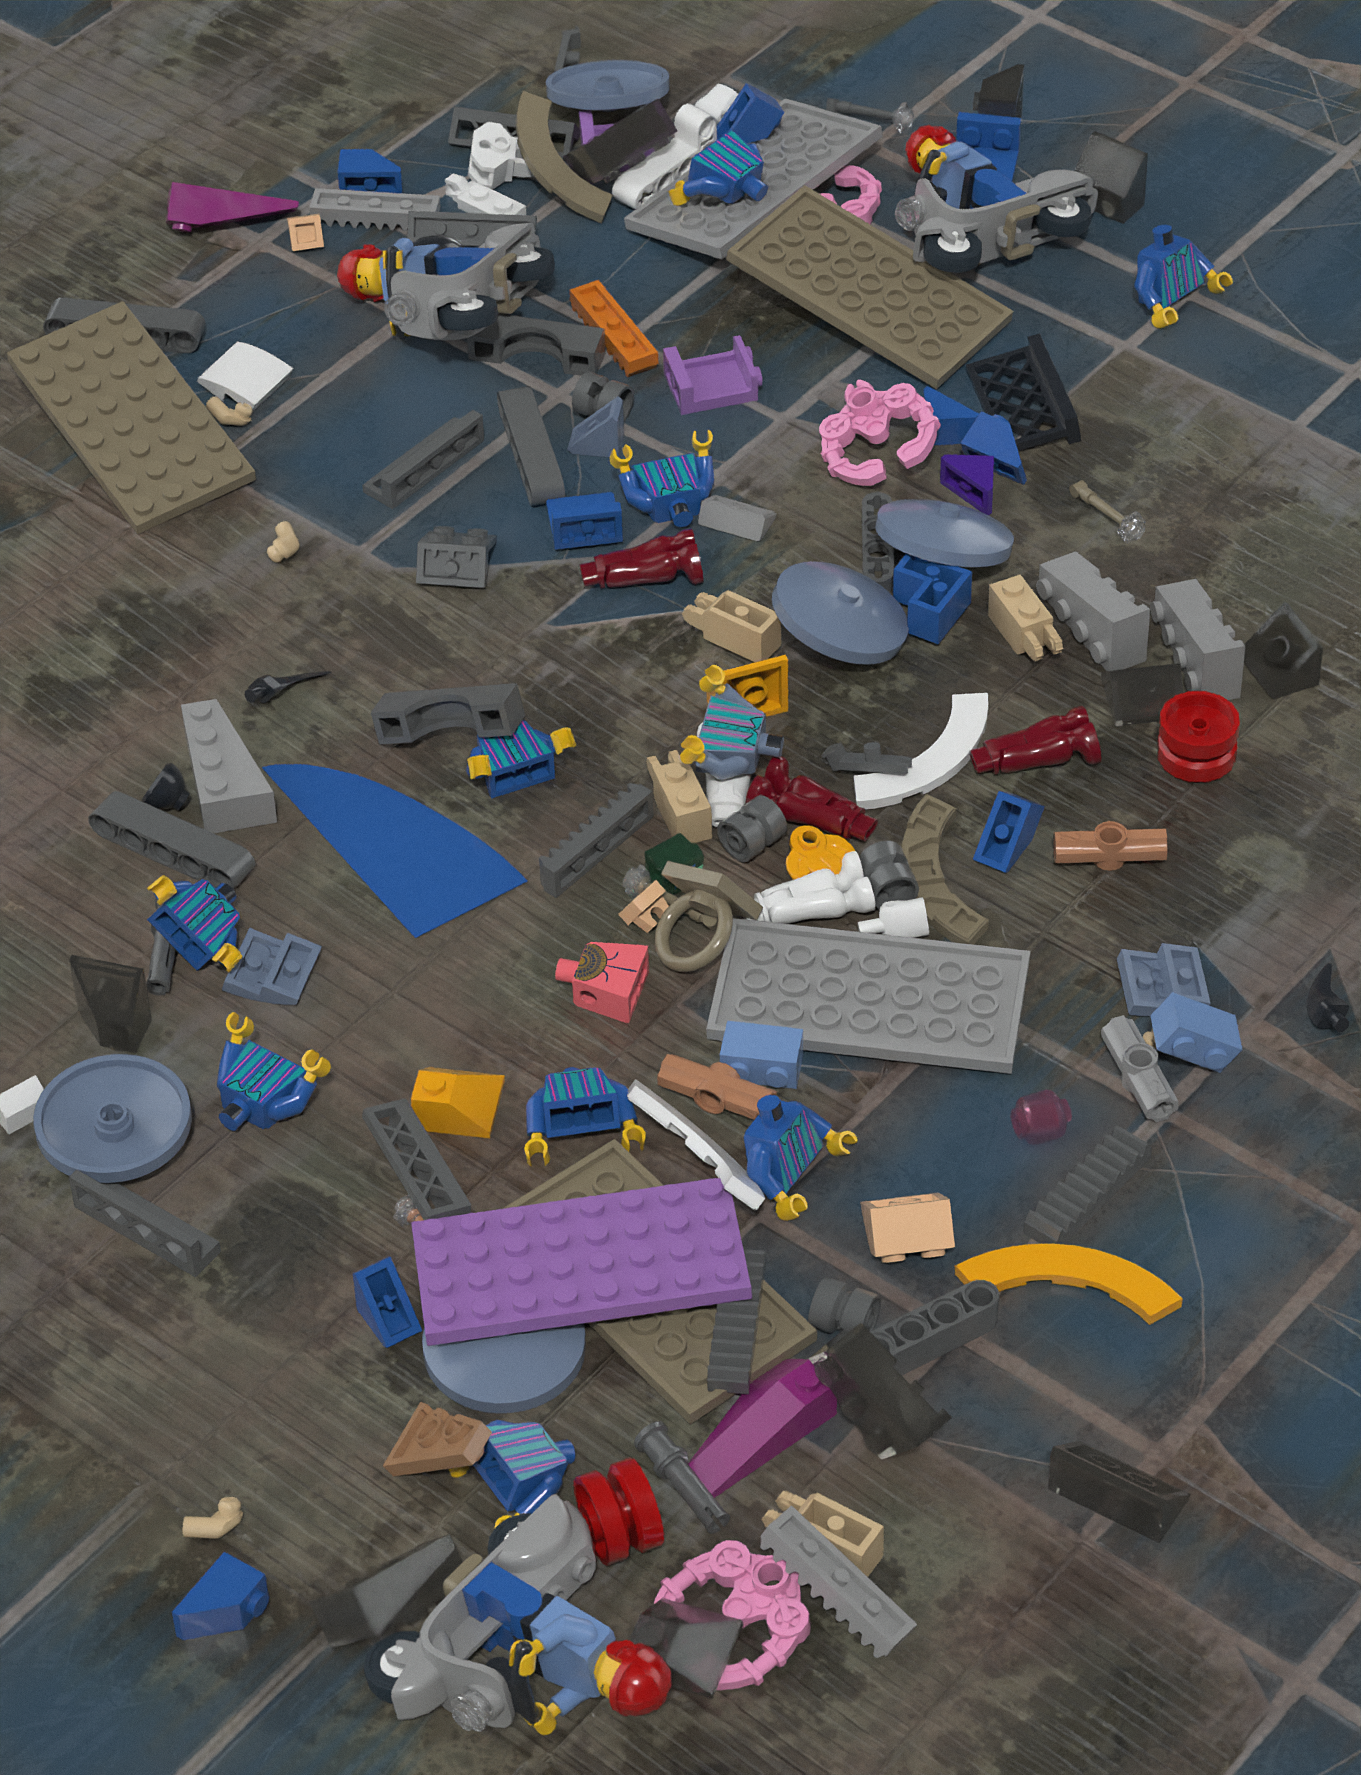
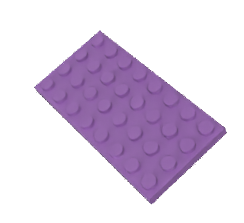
M721 1178L411 1222L427 1346L752 1299L751 1284L733 1197L730 1192L724 1189Z

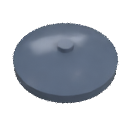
M606 60L577 64L560 69L546 79V93L550 101L569 108L592 111H615L640 106L665 96L670 89L669 73L664 68L651 63L630 60Z
M904 499L889 502L879 509L875 525L878 535L894 548L927 561L952 566L987 567L1000 564L1010 557L1014 543L1012 532L993 517L962 505L938 500Z
M802 562L792 565L781 573L772 592L774 611L784 627L805 645L837 660L855 664L885 662L899 653L908 635L907 617L898 601L874 580L844 566L826 562Z
M129 1054L98 1056L67 1068L58 1074L42 1091L37 1100L33 1116L36 1140L40 1151L47 1161L68 1176L77 1169L100 1183H115L139 1178L166 1164L185 1143L192 1121L189 1095L180 1078L169 1068L155 1060Z
M584 1323L427 1346L424 1328L422 1345L427 1372L434 1384L447 1397L456 1403L477 1411L514 1413L529 1410L549 1402L561 1394L573 1382L584 1361L586 1337Z

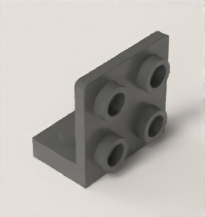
M435 526L433 531H429L418 541L416 583L485 588L487 586L488 551L495 545L497 536L488 535V530L471 528L467 530V533L454 532V527Z

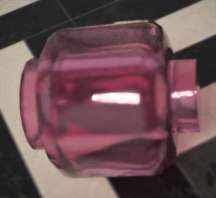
M1050 1089L1020 1097L1016 1101L1015 1108L1011 1110V1121L1019 1139L1024 1138L1031 1145L1041 1144L1064 1136L1067 1122L1072 1120L1071 1109L1065 1098L1060 1099Z

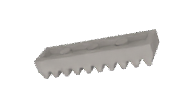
M315 188L309 208L310 215L319 214L320 221L325 220L330 227H332L335 220L338 221L340 227H344L346 221H350L353 228H357L359 222H362L366 229H369L371 223H375L379 230L382 229L384 224H388L390 230H394L396 224H400L402 230L407 231L408 211L440 212L441 204L440 196Z
M792 1505L768 1525L760 1536V1548L762 1550L772 1548L774 1550L773 1560L775 1562L785 1560V1572L790 1574L796 1571L799 1574L798 1584L800 1586L809 1583L811 1585L810 1595L813 1598L821 1595L824 1598L823 1608L825 1610L834 1607L837 1610L836 1620L838 1622L847 1619L849 1621L848 1631L851 1634L859 1631L862 1634L861 1644L863 1646L872 1643L875 1646L873 1655L876 1658L887 1656L917 1626L916 1622Z

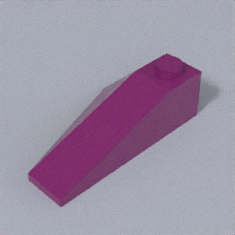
M172 182L168 193L166 224L173 225L172 230L191 232L192 228H202L294 212L298 208L299 201Z
M785 1359L750 1384L749 1394L740 1395L689 1461L688 1465L693 1469L714 1498L837 1415V1384L811 1359Z

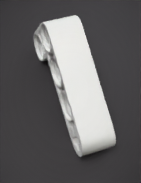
M687 103L683 105L675 117V137L621 174L613 185V197L636 210L690 169L691 159L717 140L716 118L692 104Z

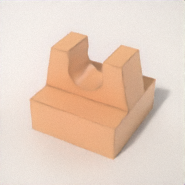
M319 214L287 218L292 251L324 247Z
M655 880L618 915L627 925L634 922L648 933L658 924L652 918L651 912L655 913L660 919L669 907L662 896L666 890Z

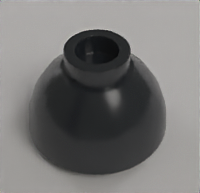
M173 763L165 765L143 796L142 802L160 810L174 808L178 811L190 793L185 790L182 773Z

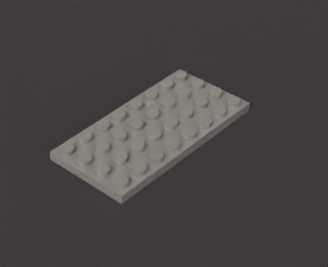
M785 98L779 103L785 113L778 127L773 129L767 138L752 142L757 145L764 162L761 181L768 186V191L763 199L757 202L745 194L736 202L728 204L717 197L700 194L690 197V200L685 204L673 205L668 191L675 189V184L678 181H688V170L624 218L626 229L665 241L666 243H672L692 251L707 254L714 258L723 259L727 257V252L731 247L804 185L812 190L882 138L881 126Z
M733 918L732 931L724 948L706 1028L707 1039L723 1041L727 1021L803 1029V1050L1012 1074L1029 970L1030 951Z

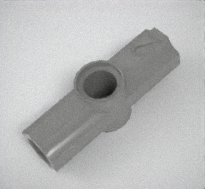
M1124 1015L1112 1018L1106 1026L1102 1027L1101 1036L1122 1073V1086L1134 1094L1147 1119H1153L1155 1122L1168 1119L1173 1112L1178 1110L1179 1101L1158 1066L1157 1051L1153 1046L1145 1043L1133 1019H1127Z

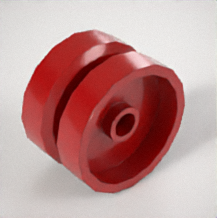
M1188 691L1175 695L1168 700L1160 712V734L1157 746L1158 761L1164 770L1178 779L1189 782H1209L1219 779L1230 772L1237 758V739L1240 727L1239 712L1233 703L1221 695L1207 691Z
M629 1457L611 1464L608 1469L607 1478L596 1470L575 1477L573 1484L577 1508L589 1525L596 1556L602 1564L608 1566L627 1559L630 1544L641 1553L663 1545L664 1529L658 1505L648 1479L634 1458Z

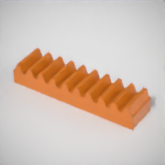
M599 280L569 290L573 312L577 311L578 318H583L585 326L604 328L607 352L609 355H613L615 363L619 362V367L621 370H625L626 377L657 367V364H659L658 351Z

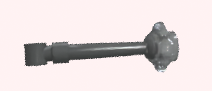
M827 98L826 110L890 119L901 134L905 128H910L913 123L914 112L910 110L906 102L901 103L894 112L852 104V102L848 101L839 102L840 100L835 98Z

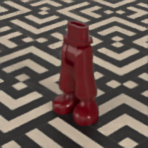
M692 528L684 529L674 536L662 535L633 548L613 551L603 555L599 554L594 556L593 562L579 564L584 587L599 584L602 589L605 588L604 583L610 588L647 583H663L673 580L677 570L684 571L692 584L704 583L700 556Z
M1083 706L1072 708L1066 715L1049 716L1023 730L1004 734L994 739L990 738L983 742V747L969 750L970 759L977 774L991 770L995 775L999 774V769L1003 773H1010L1036 767L1058 765L1067 762L1071 758L1073 751H1079L1084 761L1090 765L1101 763V749L1093 723L1089 722L1087 710Z
M783 756L780 758L772 757L764 777L756 776L746 795V803L759 795L768 797L780 808L786 821L808 824L833 835H843L842 838L847 840L855 837L865 842L875 831L878 824L877 819L865 814V808L859 807L853 801L825 788L811 778L798 775L791 780L789 778V763Z

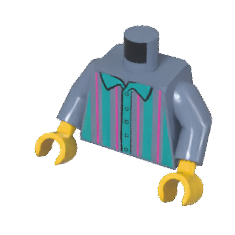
M709 666L705 670L707 676L700 679L699 686L704 692L715 691L716 695L710 697L699 737L690 735L681 743V747L684 750L680 754V759L684 764H692L695 761L696 772L709 773L720 780L741 774H752L756 772L760 754L781 757L784 736L767 734L766 714L744 699L728 683L722 684L725 680V673L719 666Z

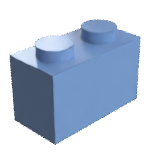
M1172 992L1150 1015L1156 1049L1160 1052L1221 1073L1242 1051L1236 1015Z
M727 1021L720 1051L721 1063L733 1067L741 1079L776 1088L797 1089L804 1055L803 1029Z

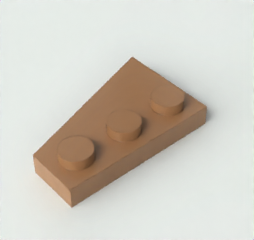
M420 1402L383 1467L394 1477L474 1465L482 1457L484 1446L492 1431L482 1421L460 1414L452 1416L444 1409L437 1407L436 1410H433L428 1404Z

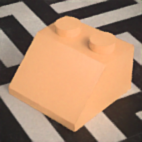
M939 1192L860 1202L870 1253L875 1257L881 1256L882 1262L906 1260L905 1253L921 1252V1257L923 1258L945 1255V1248L955 1247L950 1199Z

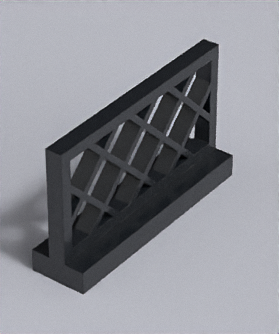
M1040 333L1027 337L1029 346L966 365L968 376L984 413L991 416L998 415L1001 410L1013 413L1008 420L1012 432L1022 434L1019 439L1015 440L1018 451L1066 437L1069 445L1082 441L1078 416ZM1026 359L1027 361L1022 369L1010 366L1012 363ZM987 370L995 372L990 379L977 376L978 373ZM1003 375L1015 377L1011 384L999 382ZM1024 380L1035 383L1031 390L1019 386ZM992 389L1004 392L999 400L987 397ZM1012 395L1024 398L1020 405L1008 402ZM1033 401L1045 404L1040 411L1028 408ZM1022 416L1034 419L1029 426L1017 423ZM1042 422L1056 426L1045 431L1038 429Z

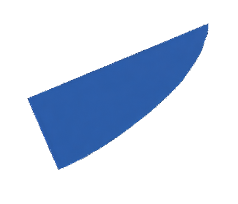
M275 764L262 767L415 938L527 882L516 868L481 839L438 812L385 785L356 774L307 764Z

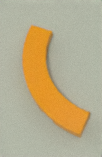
M1065 1244L1018 1245L993 1250L955 1265V1275L964 1285L975 1280H986L993 1283L999 1292L1024 1286L1027 1281L1052 1280V1284L1070 1285L1085 1289L1086 1285L1110 1293V1298L1130 1308L1149 1325L1182 1307L1183 1298L1151 1272L1116 1255L1086 1247Z

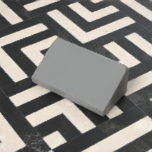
M714 495L702 500L698 524L750 540L760 541L776 519L777 513Z

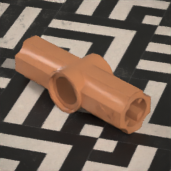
M1107 821L1099 824L1095 831L1054 832V863L1094 862L1098 868L1112 871L1121 868L1125 861L1167 860L1166 829L1126 830L1118 822Z
M674 1054L666 1055L657 1076L659 1086L694 1098L695 1103L702 1110L711 1114H720L726 1109L755 1120L759 1115L758 1101L767 1095L777 1096V1091L741 1079L738 1072L725 1063L717 1062L707 1067Z

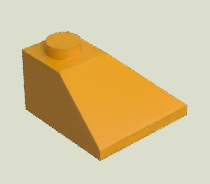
M786 655L724 670L725 680L722 684L728 683L744 699L758 710L763 711L766 717L788 711V658ZM715 691L707 692L708 703L710 697L716 695Z
M434 1067L421 1069L418 1071L411 1096V1107L427 1132L490 1139L505 1082V1075Z

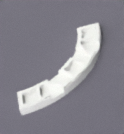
M988 693L952 695V711L945 730L930 748L912 759V767L908 768V773L876 772L855 775L854 793L856 804L865 809L901 803L902 798L919 792L922 795L926 794L956 775L969 762V750L977 748L979 741L985 733L988 719Z
M635 1079L628 1089V1099L665 1128L686 1139L685 1144L704 1162L716 1167L715 1174L718 1178H721L724 1189L752 1209H758L765 1197L760 1187L748 1177L747 1172L694 1123Z

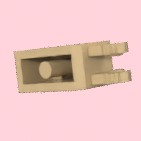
M1021 574L989 585L988 617L1017 655L1027 652L1033 661L1040 660L1044 656L1042 646L1045 645L1054 655L1062 652L1063 644L1061 637L1053 627V616Z
M729 590L723 592L718 598L704 592L700 593L694 601L697 607L691 604L682 612L687 623L703 631V639L753 662L768 659L781 646V621L775 611Z
M677 750L669 752V764L660 765L656 756L647 757V767L653 781L655 801L677 848L712 839L711 806L691 765L684 764L681 761Z
M783 1491L775 1500L778 1508L784 1512L792 1505L867 1577L882 1559L884 1526L819 1493L811 1494L805 1500L797 1495H793L791 1492ZM769 1509L761 1520L765 1527H767L782 1513Z

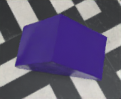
M947 454L942 456L940 483L986 515L992 514L994 456Z

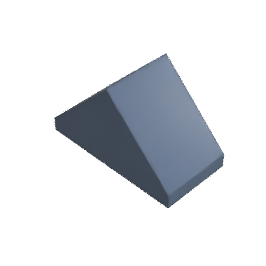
M617 396L575 426L572 430L567 450L572 454L610 457L611 452L615 449L616 455L619 457L624 440L623 400Z

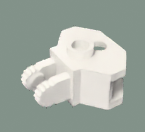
M487 122L474 131L468 176L472 181L493 190L505 181L512 182V176L535 177L521 155L517 144V137L510 136L500 123Z

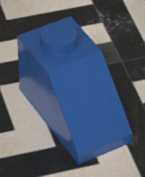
M746 83L718 123L717 140L730 130H733L747 144L765 139L773 129L778 127L785 112L775 98Z
M340 149L338 165L339 190L403 193L402 173L399 166L372 149Z
M981 411L961 441L964 455L994 456V473L1024 485L1027 478L1010 423L1000 415L995 414L991 416Z
M998 791L972 860L1008 873L1032 841L1045 806L1013 793Z
M223 1552L172 1611L176 1637L188 1640L244 1629L253 1617L260 1616L267 1607L269 1595L265 1574Z

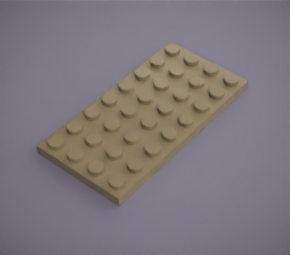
M806 185L727 252L726 260L936 389L1012 320L1014 312L950 272L936 269L927 261H914L912 249Z
M124 301L7 352L9 364L137 535L256 480L253 467Z
M613 1139L503 1209L664 1185L617 1140ZM765 1280L763 1282L750 1384L785 1359H790L817 1341V1330ZM717 1304L588 1323L689 1424H692L737 1394L727 1393V1390L721 1389L708 1391L707 1387L709 1355L711 1352Z

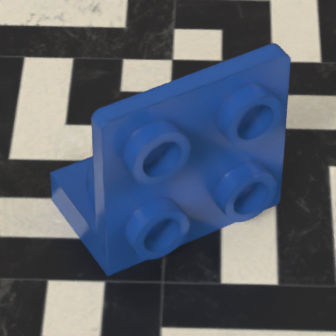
M959 112L956 141L967 144L988 158L997 168L998 172L1013 182L1020 150L1021 118Z
M614 493L548 499L546 501L555 550L623 542L622 510L620 502H615Z

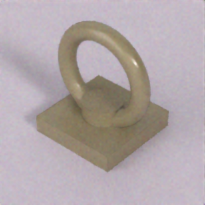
M667 861L661 875L685 894L677 898L665 910L659 920L655 932L657 956L666 967L674 971L690 972L700 969L712 962L726 946L732 931L733 915L757 920L763 906L722 873ZM693 907L702 913L718 917L716 932L704 949L689 957H680L672 952L669 942L671 930L677 919L686 910Z

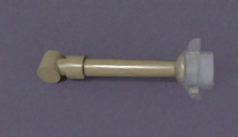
M1083 480L1069 487V491L1074 498L1080 496L1081 500L1085 503L1093 505L1119 523L1117 534L1125 543L1131 540L1136 541L1144 534L1146 521L1139 512L1136 511L1124 517L1100 499L1094 491L1088 488Z
M640 864L637 869L634 867L629 869L623 879V887L626 888L625 893L630 898H636L651 885L650 872L643 865ZM667 891L662 894L669 905L679 898ZM693 907L684 912L692 920L704 923L708 929L712 931L717 929L718 917L707 915Z

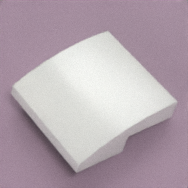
M236 342L198 378L197 382L222 401L230 396L238 403L249 404L254 411L291 376L293 368L260 348Z

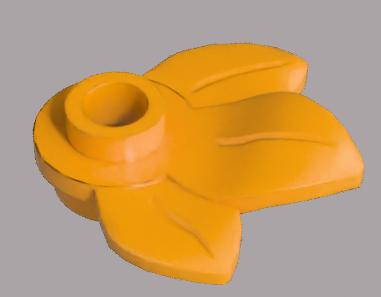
M803 825L797 827L790 836L789 845L791 852L786 858L785 865L793 880L826 868L836 875L841 871L844 855L855 851V849L847 840L838 835L823 834L821 830L814 826ZM803 839L810 840L813 843H807Z

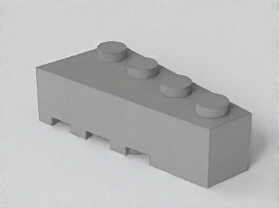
M1076 551L1040 564L1039 580L1036 583L1040 597L1048 601L1054 608L1057 617L1061 621H1065L1073 631L1076 640L1082 642L1087 647L1094 661L1098 664L1100 663L1109 675L1146 661L1150 608L1144 604L1135 605V598L1128 591L1123 593L1117 591L1114 580L1110 577L1102 579L1099 569Z
M1196 579L1156 586L1155 601L1150 604L1153 621L1155 623L1159 622L1162 628V637L1165 645H1170L1173 650L1175 666L1177 669H1182L1185 675L1187 690L1207 691L1221 695L1227 700L1240 698L1245 645L1241 640L1234 641L1232 639L1235 637V631L1230 625L1223 626L1222 613L1218 608L1212 609L1211 599Z
M217 699L182 704L181 710L185 737L204 829L211 833H219L277 823L274 792Z

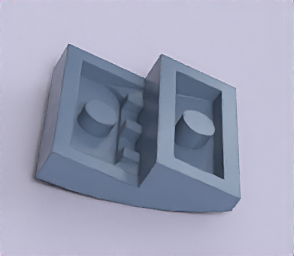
M249 928L239 949L242 959L227 974L222 991L265 1003L296 1005L322 946L287 933L282 941Z
M1162 943L1157 953L1121 949L1117 957V963L1129 1015L1150 1016L1172 992L1210 1005L1197 947Z

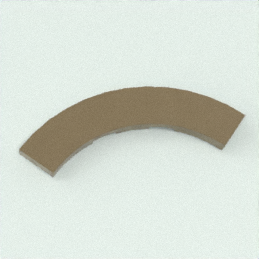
M523 91L517 108L515 126L518 135L517 143L529 170L549 193L552 194L554 192L565 200L566 206L587 218L602 223L613 195L591 185L568 167L557 153L549 133L548 115L552 101Z
M925 794L909 817L902 841L903 852L919 886L916 898L923 897L928 923L940 934L954 943L974 945L988 930L989 919L976 913L961 901L956 894L950 892L945 884V878L939 861V849L942 839L956 818L957 808Z

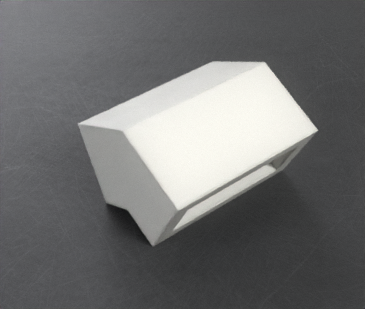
M36 1075L0 1094V1125L8 1134L33 1122L37 1100L44 1090Z

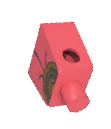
M590 942L586 944L580 961L559 959L555 978L558 981L572 983L573 1003L576 1006L621 1022L630 1023L649 973L648 946Z

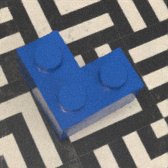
M906 553L894 568L893 597L899 603L908 606V633L939 644L971 603L972 571L959 566L927 561Z

